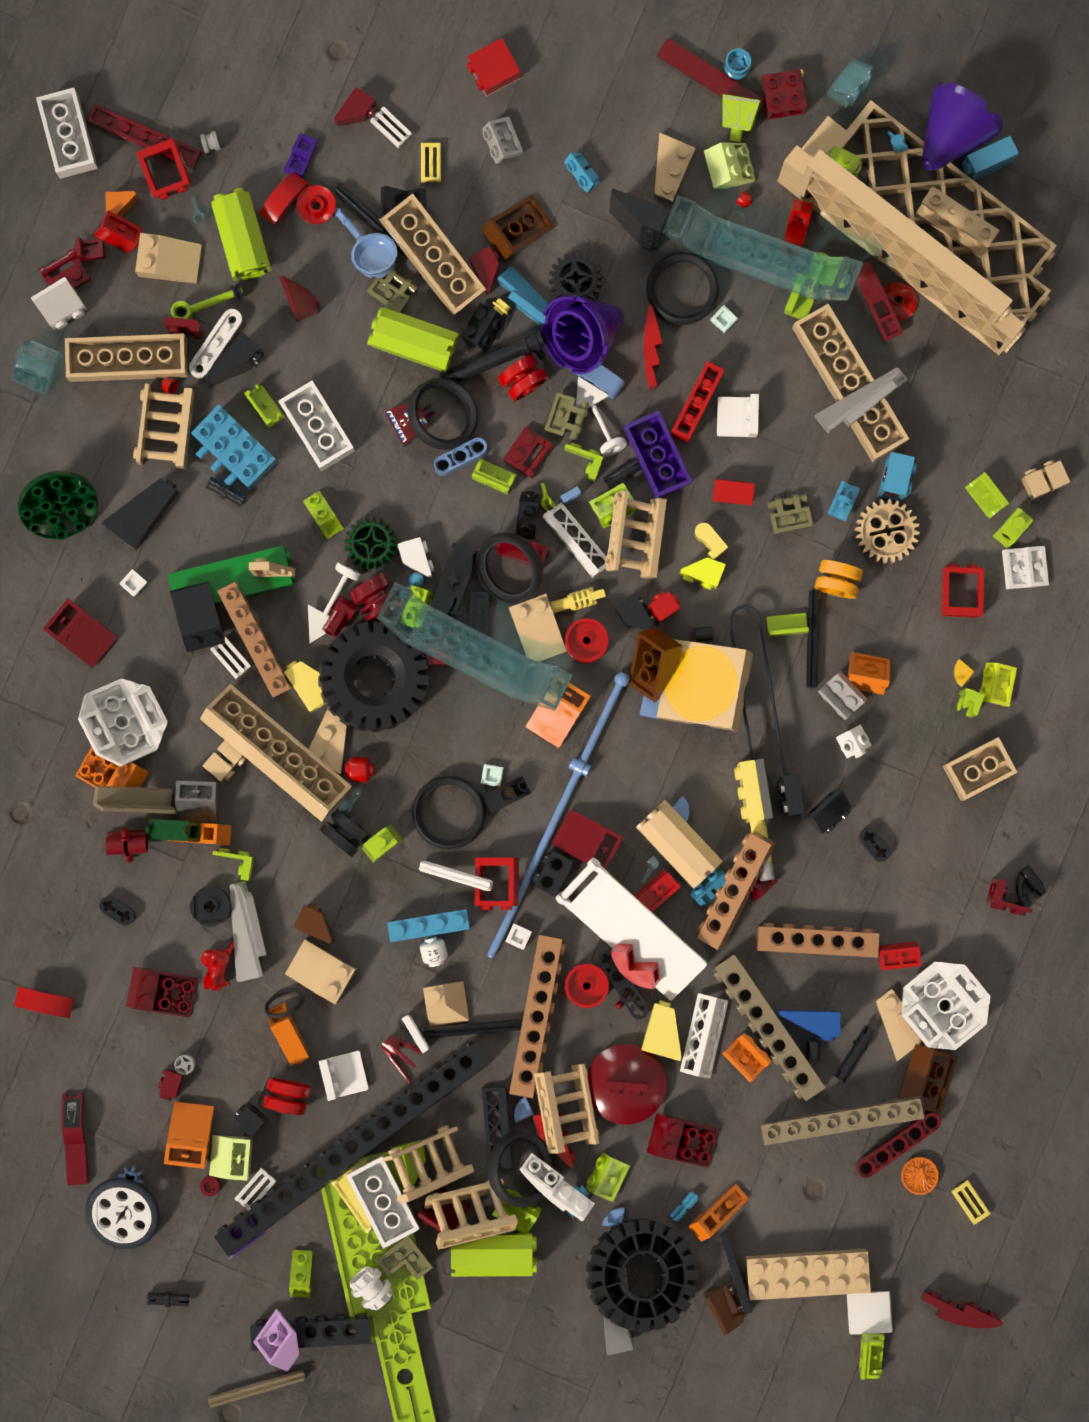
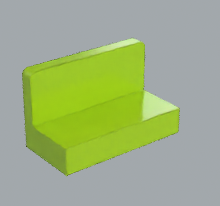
M799 273L784 313L800 320L809 315L820 285L807 282L806 275Z
M806 613L766 617L768 637L806 634L809 632Z

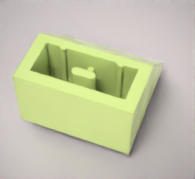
M721 142L704 151L714 189H727L756 181L746 143Z
M213 1135L209 1175L224 1179L247 1181L250 1178L253 1138Z

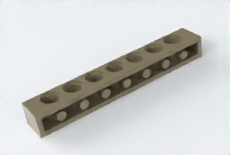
M732 954L713 967L715 969L713 974L718 982L721 983L723 981L727 987L725 989L726 994L731 1000L735 998L738 1005L736 1008L742 1016L746 1015L750 1020L747 1024L752 1032L755 1033L757 1031L760 1035L759 1042L765 1050L769 1048L772 1055L770 1058L776 1066L780 1064L784 1070L781 1073L787 1083L791 1081L795 1086L793 1092L798 1099L803 1098L804 1101H807L825 1089V1086L737 957ZM731 973H736L739 976V981L736 984H730L728 981ZM746 989L750 992V998L742 1001L739 994L742 990ZM755 1006L761 1008L762 1012L759 1017L751 1015V1009ZM765 1023H771L773 1026L770 1034H764L762 1031ZM776 1040H783L784 1048L780 1051L774 1049V1042ZM789 1056H793L796 1060L793 1067L785 1065V1060ZM800 1073H805L807 1076V1080L803 1084H799L796 1080Z
M922 1096L764 1122L761 1125L764 1145H771L924 1119L926 1114Z

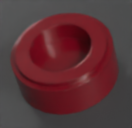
M207 1176L200 1183L201 1192L209 1197L216 1195L221 1188L219 1179L214 1176Z

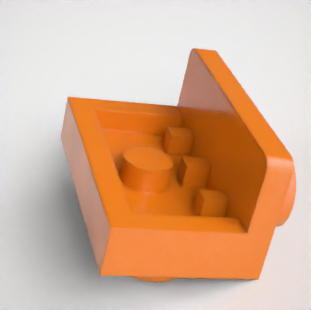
M745 1033L737 1037L722 1053L749 1082H752L772 1062L768 1054L761 1050L754 1040Z

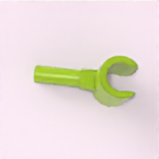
M545 483L540 484L543 493L541 506L547 512L549 504L555 509L556 504L549 497Z

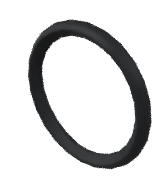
M296 988L279 991L265 1004V1013L271 1018H282L291 1015L302 1006L305 998L304 993ZM290 992H296L300 995L299 1003L291 1010L281 1014L270 1013L269 1005L277 997Z

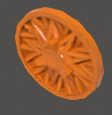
M914 1157L903 1165L901 1181L909 1192L916 1195H924L936 1187L938 1170L929 1159Z

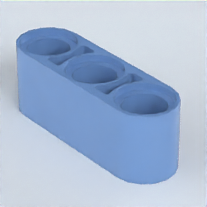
M602 365L589 373L576 374L608 394L609 398L613 400L625 385V382Z
M474 438L436 458L434 461L436 473L440 476H447L484 457L487 453L485 440ZM478 443L484 446L483 451L479 453L473 450V446ZM460 452L466 455V459L461 462L455 459L456 454ZM442 461L449 464V467L444 471L438 469V464Z

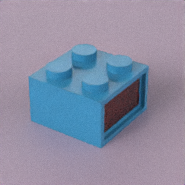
M895 452L889 454L886 458L878 496L902 501L904 497L910 494L912 483L909 481L912 475L915 474L917 463H914L915 457Z

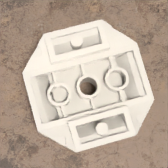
M119 679L87 693L84 696L78 717L95 754L120 767L155 752L158 749L168 722L150 686L140 685L125 679ZM116 720H120L124 727H119Z
M934 961L903 987L902 1017L927 1047L956 1050L987 1025L991 996L965 965ZM942 1000H947L949 1003V1008L946 1011H942L939 1007Z

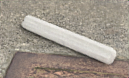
M421 861L419 870L486 891L492 889V880L428 861Z

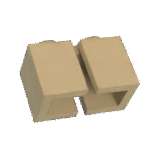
M1054 460L1043 464V469L1037 471L1036 468L1025 472L1026 476L1021 480L1031 501L1070 483L1061 460L1056 463Z
M224 740L217 750L232 763L229 765L214 752L203 765L220 782L224 780L229 781L235 774L233 769L237 765H243L247 760L246 757Z

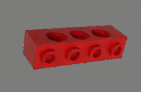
M708 361L706 362L671 431V436L687 444L689 443L723 376L724 369Z

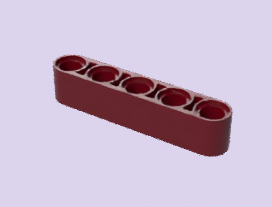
M927 1111L925 1112L926 1116L924 1119L913 1120L861 1157L855 1164L857 1173L864 1178H869L935 1132L941 1125L940 1117L933 1112ZM929 1116L935 1117V1124L933 1126L926 1125V1119ZM912 1128H918L919 1135L916 1138H911L909 1135ZM897 1139H901L903 1142V1146L899 1150H895L893 1147V1143ZM880 1151L886 1152L887 1156L884 1161L877 1160V1154ZM863 1163L870 1164V1170L866 1173H862L860 1170Z

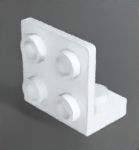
M751 394L749 398L718 397L717 436L757 437L759 394Z
M360 1051L319 1061L328 1101L369 1089Z

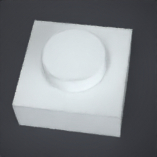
M132 569L119 584L133 597H136L148 582Z
M513 924L505 942L524 950L532 931Z

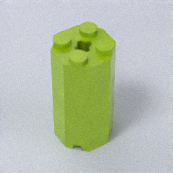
M238 188L233 190V193L227 195L220 193L213 196L214 201L211 202L232 278L234 281H238L237 277H242V281L263 276L265 275L264 270L267 269L270 272L272 269L249 192H245L244 188Z
M380 307L377 318L375 317L372 322L371 329L374 330L373 334L371 333L367 345L446 373L457 346L459 333L385 307Z
M502 1233L451 1246V1277L533 1276V1272H537V1257H533V1252H537V1237H532V1233Z

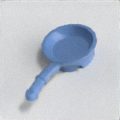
M336 208L334 215L340 219L342 224L347 227L357 240L351 252V260L355 268L369 278H372L371 276L382 278L388 275L394 269L397 258V246L393 239L380 233L362 236L343 210Z

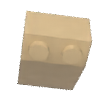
M140 233L135 272L138 277L197 284L202 245L161 235Z
M546 594L509 607L529 665L567 652Z
M305 939L285 974L333 1004H337L357 968Z

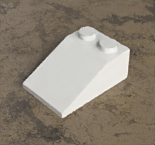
M65 277L31 297L53 330L64 328L68 321L73 318L78 319L85 314L84 311L87 310L76 290Z

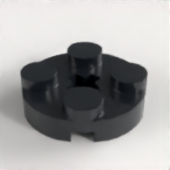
M204 887L191 899L190 911L194 919L201 925L208 927L217 926L227 920L231 911V902L224 890L218 887ZM209 901L216 905L213 912H210L205 907L209 904Z

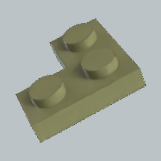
M409 1235L376 1260L388 1277L404 1264L416 1280L433 1268L432 1264Z

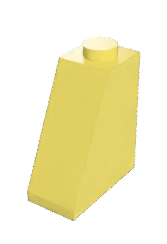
M294 661L286 666L285 675L311 713L326 704L323 702L321 697L322 690L318 685L319 672L301 661L298 663Z
M659 1000V1004L654 1003L641 1050L681 1061L675 1010L670 1007L671 1003Z

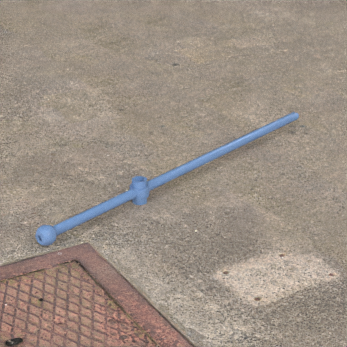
M622 672L615 675L614 681L616 684L579 760L573 758L569 765V769L573 770V775L519 886V904L580 776L584 775L587 777L591 771L592 766L587 764V761L622 688L630 682V677ZM512 906V910L507 911L487 955L489 958H494L518 906Z

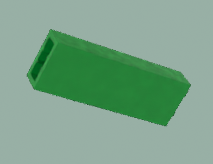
M284 546L167 574L171 590L209 581L216 605L224 604L217 591L236 580L245 597L248 598L293 587L296 575L293 577H255L249 571V562H254V559L263 558L268 562L290 567L289 562L292 561L290 551L285 550Z

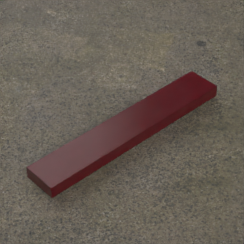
M669 38L666 39L657 53V57L722 98L723 94L762 100L759 112L766 103L765 99Z
M95 103L87 118V123L145 149L171 139L167 135ZM177 140L186 167L194 170L202 152ZM172 151L161 155L176 162Z

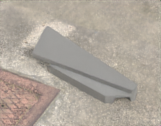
M895 368L815 414V418L827 433L831 432L843 421L849 427L903 384L907 377L899 368Z
M246 881L231 884L230 899L237 982L263 977L258 957L266 955L254 899L251 892H248Z
M625 1267V1269H624V1275H625V1277H623V1278H624L625 1286H626V1288L628 1289L629 1286H628L627 1273H626V1267ZM604 1317L607 1355L634 1350L635 1347L630 1330L619 1327Z

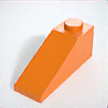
M201 823L199 842L189 843L230 845L232 825Z
M734 1184L704 1210L688 1228L702 1242L712 1237L749 1198L737 1184Z

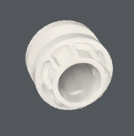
M364 1267L350 1282L351 1294L355 1298L362 1296L361 1304L366 1309L378 1310L392 1296L391 1283L388 1279L382 1281L379 1279L381 1272L377 1268Z

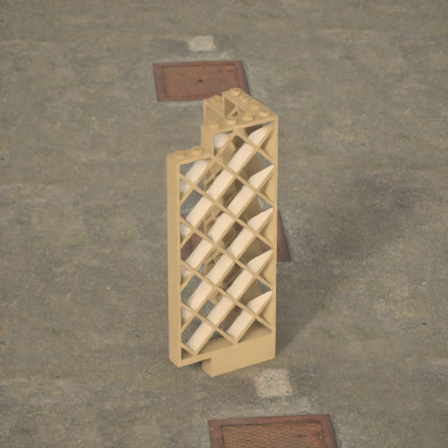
M870 100L847 130L827 116L802 149L796 145L784 160L778 182L800 200L813 203L814 211L998 355L1003 351L1007 353L1024 333L1026 328L1023 326L1027 320L1031 323L1038 314L1035 310L1039 305L1043 307L1050 299L1047 295L1051 290L1034 277H1037L1044 269L1041 267L1042 263L1045 260L1049 262L1056 254L1053 250L1057 245L952 163L936 170L937 181L910 183L907 158L922 157L924 141ZM871 114L875 115L878 118L868 120ZM889 126L897 134L903 135L905 140L917 149H908L899 153L894 151L872 153L869 129ZM860 128L863 131L865 154L857 156L861 158V163L867 164L869 187L827 155L828 151L834 146L844 149ZM900 159L903 184L876 187L873 162ZM943 169L955 179L944 180ZM933 186L946 195V188L965 186L974 195L975 211L971 212L983 220L987 217L1004 216L1012 224L1014 241L996 242L989 245L981 257L983 276H981L956 256L972 252L963 246L953 247L952 239L945 234L944 247L918 226L928 223L919 217H914L911 192L930 190ZM809 192H810V193L812 194V196H813V197H811V198H806V197H805ZM904 193L907 217L879 195ZM982 200L994 209L983 210ZM844 220H847L852 227L844 228ZM1020 230L1032 239L1021 240ZM1042 246L1047 252L1033 270L1026 274L1022 248ZM1015 249L1018 274L991 277L988 251ZM882 250H885L890 257L882 258ZM920 280L924 281L928 287L920 288ZM1019 282L1022 308L1012 309L1009 305L1013 300L994 285ZM1027 284L1042 295L1032 309L1029 305ZM958 310L964 312L967 317L959 318ZM1024 316V319L1021 321L1017 317ZM997 340L1004 343L1000 349L997 348Z

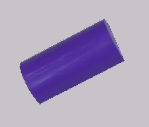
M660 411L623 426L656 499L671 495L692 483Z

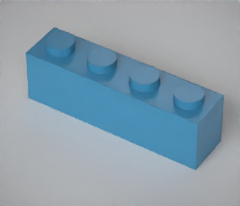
M467 909L387 922L390 942L470 929Z

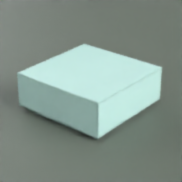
M723 305L710 321L725 334L738 320V317Z
M484 764L481 784L500 787L504 767Z

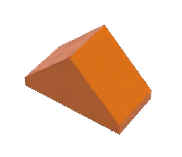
M134 191L106 192V212L109 210L122 217L139 198Z

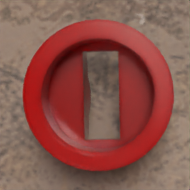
M744 190L735 203L743 208L748 207L752 203V196Z
M168 377L161 382L162 390L168 394H174L178 389V381Z

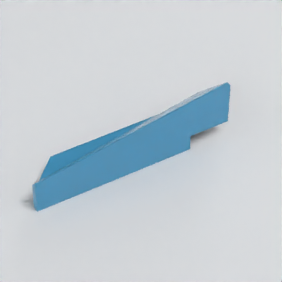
M513 266L509 267L497 279L498 284L511 293L508 296V301L540 326L545 324L546 315L544 316L543 313L548 303Z

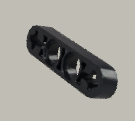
M610 950L602 951L598 957L599 965L631 1016L637 1020L644 1019L648 1014V1007L634 984L624 977L621 982H615L612 979V974L619 970L616 967L609 973L606 969L610 967L608 963H602L603 955L612 956ZM612 958V959H611V963H612V965L614 966L615 963H614L613 958ZM625 988L633 989L634 997L631 999L624 998L623 990ZM637 997L640 999V1001L636 1002L638 1006L645 1008L642 1016L634 1014L636 1008L633 1004L631 1007L628 1005Z

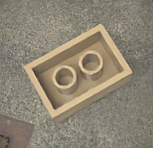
M999 737L942 766L961 801L1018 773Z

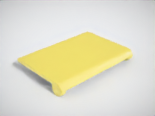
M364 1159L333 1181L332 1185L367 1233L373 1227L346 1176L352 1170L368 1163Z

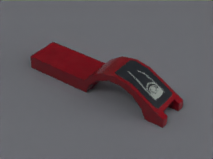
M78 1093V1097H67V1094H62L61 1119L62 1135L65 1144L67 1186L89 1183L87 1148L82 1124L83 1093Z

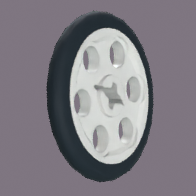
M116 1178L104 1181L94 1188L86 1202V1219L90 1229L97 1238L112 1247L128 1249L141 1246L155 1235L159 1227L160 1211L155 1197L146 1187L134 1180ZM119 1191H124V1192H126L127 1195H128V1198H127V1199H121V1198H119L118 1192H119ZM101 1199L109 1200L111 1206L104 1207L101 1204ZM135 1202H142L145 1205V1209H137ZM126 1206H128L127 1210L125 1211V1215L121 1217L119 1221H117L120 1217V1213L122 1212V1210L124 1211ZM101 1218H108L111 1224L108 1226L103 1225ZM136 1220H141V1221H143L144 1224H145V1227H144V1228H138V1227L135 1225V1221H136ZM119 1228H124V1229H126L127 1232H128V1235H127V1236H121V1235L118 1233V1229H119Z

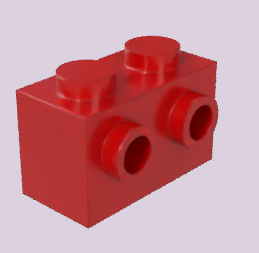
M662 591L653 597V602L648 606L649 612L654 616L659 625L679 611L680 601L675 594L671 595L669 591L664 594Z

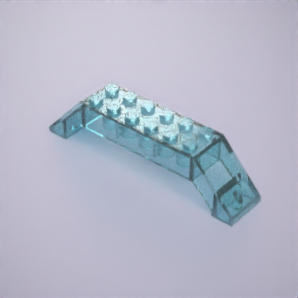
M677 196L663 229V234L708 262L815 300L848 301L863 266V262L847 256H824L716 217L697 205L696 202Z
M394 582L377 616V619L404 643L513 699L555 711L572 677V674L557 666L532 660L427 605L412 590L397 582Z

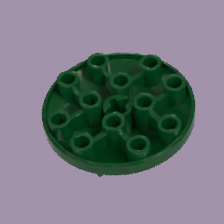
M52 471L34 478L24 487L20 493L17 507L22 524L31 533L47 539L63 540L84 531L93 521L98 510V497L95 488L85 477L70 471Z

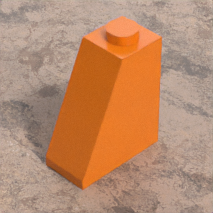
M283 1002L269 1009L272 1014H281L289 1011L286 1003ZM288 1015L282 1018H271L268 1016L270 1028L291 1066L301 1064L309 1058L306 1045L292 1016Z

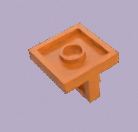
M851 652L847 678L860 691L884 695L886 687L888 688L890 682V659Z

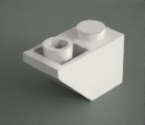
M419 537L397 544L403 564L406 567L421 573L427 578L432 577L431 572L434 571L432 561H427L425 553L429 552L426 541L422 542Z

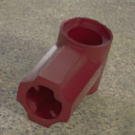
M340 595L331 609L332 613L322 630L336 638L346 622L351 619L358 606Z

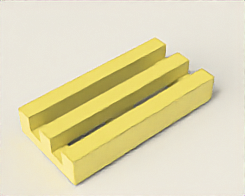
M421 143V183H441V143ZM425 147H429V177H425ZM433 147H437V177H433Z
M965 1180L964 1183L951 1190L974 1225L991 1214L968 1180ZM966 1186L983 1209L984 1213L982 1215L964 1188ZM961 1191L965 1199L968 1201V1203L978 1216L976 1219L973 1217V1215L971 1214V1212L969 1211V1209L967 1208V1206L965 1205V1203L963 1202V1200L957 1192Z

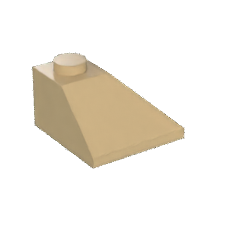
M464 981L423 988L430 1027L470 1021Z

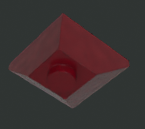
M283 275L279 276L296 321L319 313L317 307L320 304L316 295L312 296L310 290Z

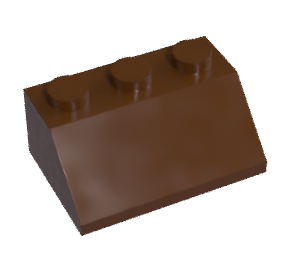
M915 1044L899 1099L922 1096L924 1109L940 1114L957 1056Z

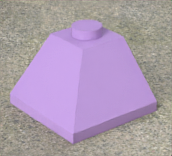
M276 1309L254 1340V1344L270 1365L288 1371L299 1356L297 1335L282 1313Z

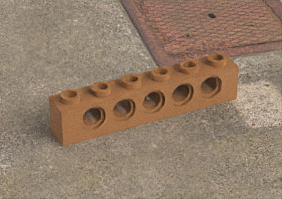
M237 580L220 588L217 592L272 697L291 689V684Z
M756 831L745 836L742 842L744 845L742 851L735 855L733 860L735 864L732 870L729 869L724 877L726 882L723 887L721 886L715 895L717 897L715 904L710 905L706 913L708 915L706 921H703L698 928L699 935L697 939L717 950L725 945L776 845V842ZM751 849L756 852L757 856L755 860L751 859L749 856V851ZM741 867L747 870V877L741 875ZM732 885L738 887L739 892L737 895L732 893ZM724 902L729 905V912L723 910L722 905ZM714 920L720 922L721 927L719 930L714 927Z
M763 923L762 926L757 928V951L878 958L879 933H874V929L862 928V932H854V928L842 927V931H834V927L822 926V930H814L813 925H802V929L794 928L795 924H782V928L774 927L775 923ZM775 932H781L783 935V940L780 943L773 941L772 937ZM796 933H800L803 936L802 943L798 945L792 939ZM816 934H820L823 938V942L819 946L813 943V937ZM837 935L843 939V943L839 947L833 944V938ZM857 936L861 937L863 941L862 946L859 948L853 946V939Z

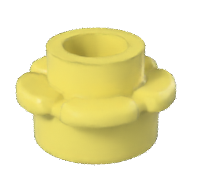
M499 298L496 302L493 301L495 305L494 310L498 311L501 315L504 313L508 315L507 312L510 310V307Z

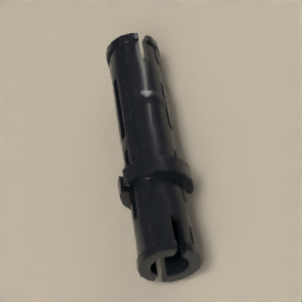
M864 1025L858 1038L853 1040L852 1048L834 1077L844 1083L846 1082L863 1051L868 1049L866 1046L876 1032L875 1030Z

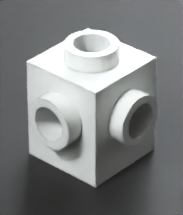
M861 725L836 737L846 758L853 755L855 758L866 754L865 749L872 746Z

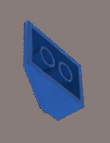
M776 1010V1014L820 1036L823 1040L835 1041V1037H840L841 1012L826 1010Z

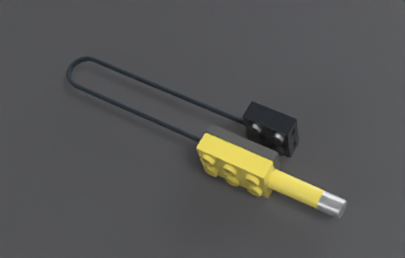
M741 605L736 607L729 616L732 648H736L732 617L737 610L748 608L757 615L784 775L777 782L778 794L782 793L783 801H780L781 813H785V817L801 815L805 813L799 773L791 775L786 773L762 620L759 612L754 607ZM744 702L743 716L751 760L739 762L737 767L734 768L735 778L740 781V787L737 788L739 800L743 799L744 807L741 808L742 820L746 819V823H750L751 832L756 831L768 838L766 820L772 819L773 814L764 759L754 760ZM771 855L759 876L760 881L775 879Z

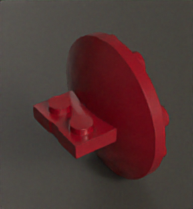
M634 1044L611 1046L594 1059L588 1070L587 1079L592 1106L603 1118L613 1123L630 1125L642 1122L658 1110L665 1097L666 1076L659 1060L652 1053L641 1050V1046Z

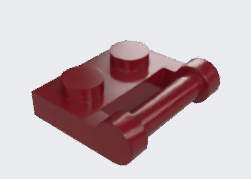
M73 249L68 250L66 255L48 266H42L38 269L48 286L65 277L73 288L77 289L91 280L78 257L75 256ZM71 260L74 262L73 266L52 279L49 276L50 273Z
M164 317V326L169 333L193 335L196 339L203 338L204 330L200 327L197 320Z
M524 427L503 460L533 479L536 475L535 471L547 453L552 451L554 445L527 427ZM537 444H540L543 447L528 468L525 467V462Z

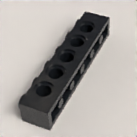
M356 1313L355 1317H347V1314L335 1315V1318L319 1315L315 1316V1319L301 1316L296 1317L295 1320L288 1321L297 1332L298 1348L371 1344L375 1340L373 1315L367 1316V1313ZM258 1319L256 1323L250 1326L252 1351L259 1350L254 1344V1340L268 1319ZM348 1324H353L356 1327V1333L349 1332ZM329 1325L336 1328V1334L329 1333ZM311 1326L316 1329V1336L309 1334L308 1327Z

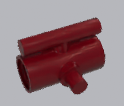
M122 827L120 831L108 832L105 840L106 854L123 855L126 862L130 863L133 861L134 854L148 853V833L145 830L128 831L127 827Z

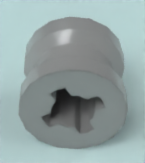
M211 131L207 135L204 133L200 134L205 154L213 149L216 151L221 150L216 131Z
M189 1054L179 1056L174 1063L176 1072L181 1075L193 1072L196 1067L194 1057Z

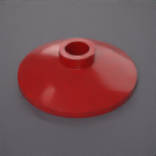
M313 185L305 188L300 193L296 206L300 217L304 221L317 225L327 222L333 216L336 202L330 190L323 186ZM315 204L320 205V208L318 210H315L313 208Z
M894 282L883 288L898 321H904L913 315L917 307V296L909 285ZM900 297L902 303H897L895 298Z

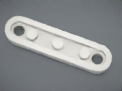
M229 309L224 312L191 361L189 370L195 378H204L205 374L220 358L242 325L243 319L239 311ZM235 317L236 322L230 323V318ZM198 366H203L202 372H197Z

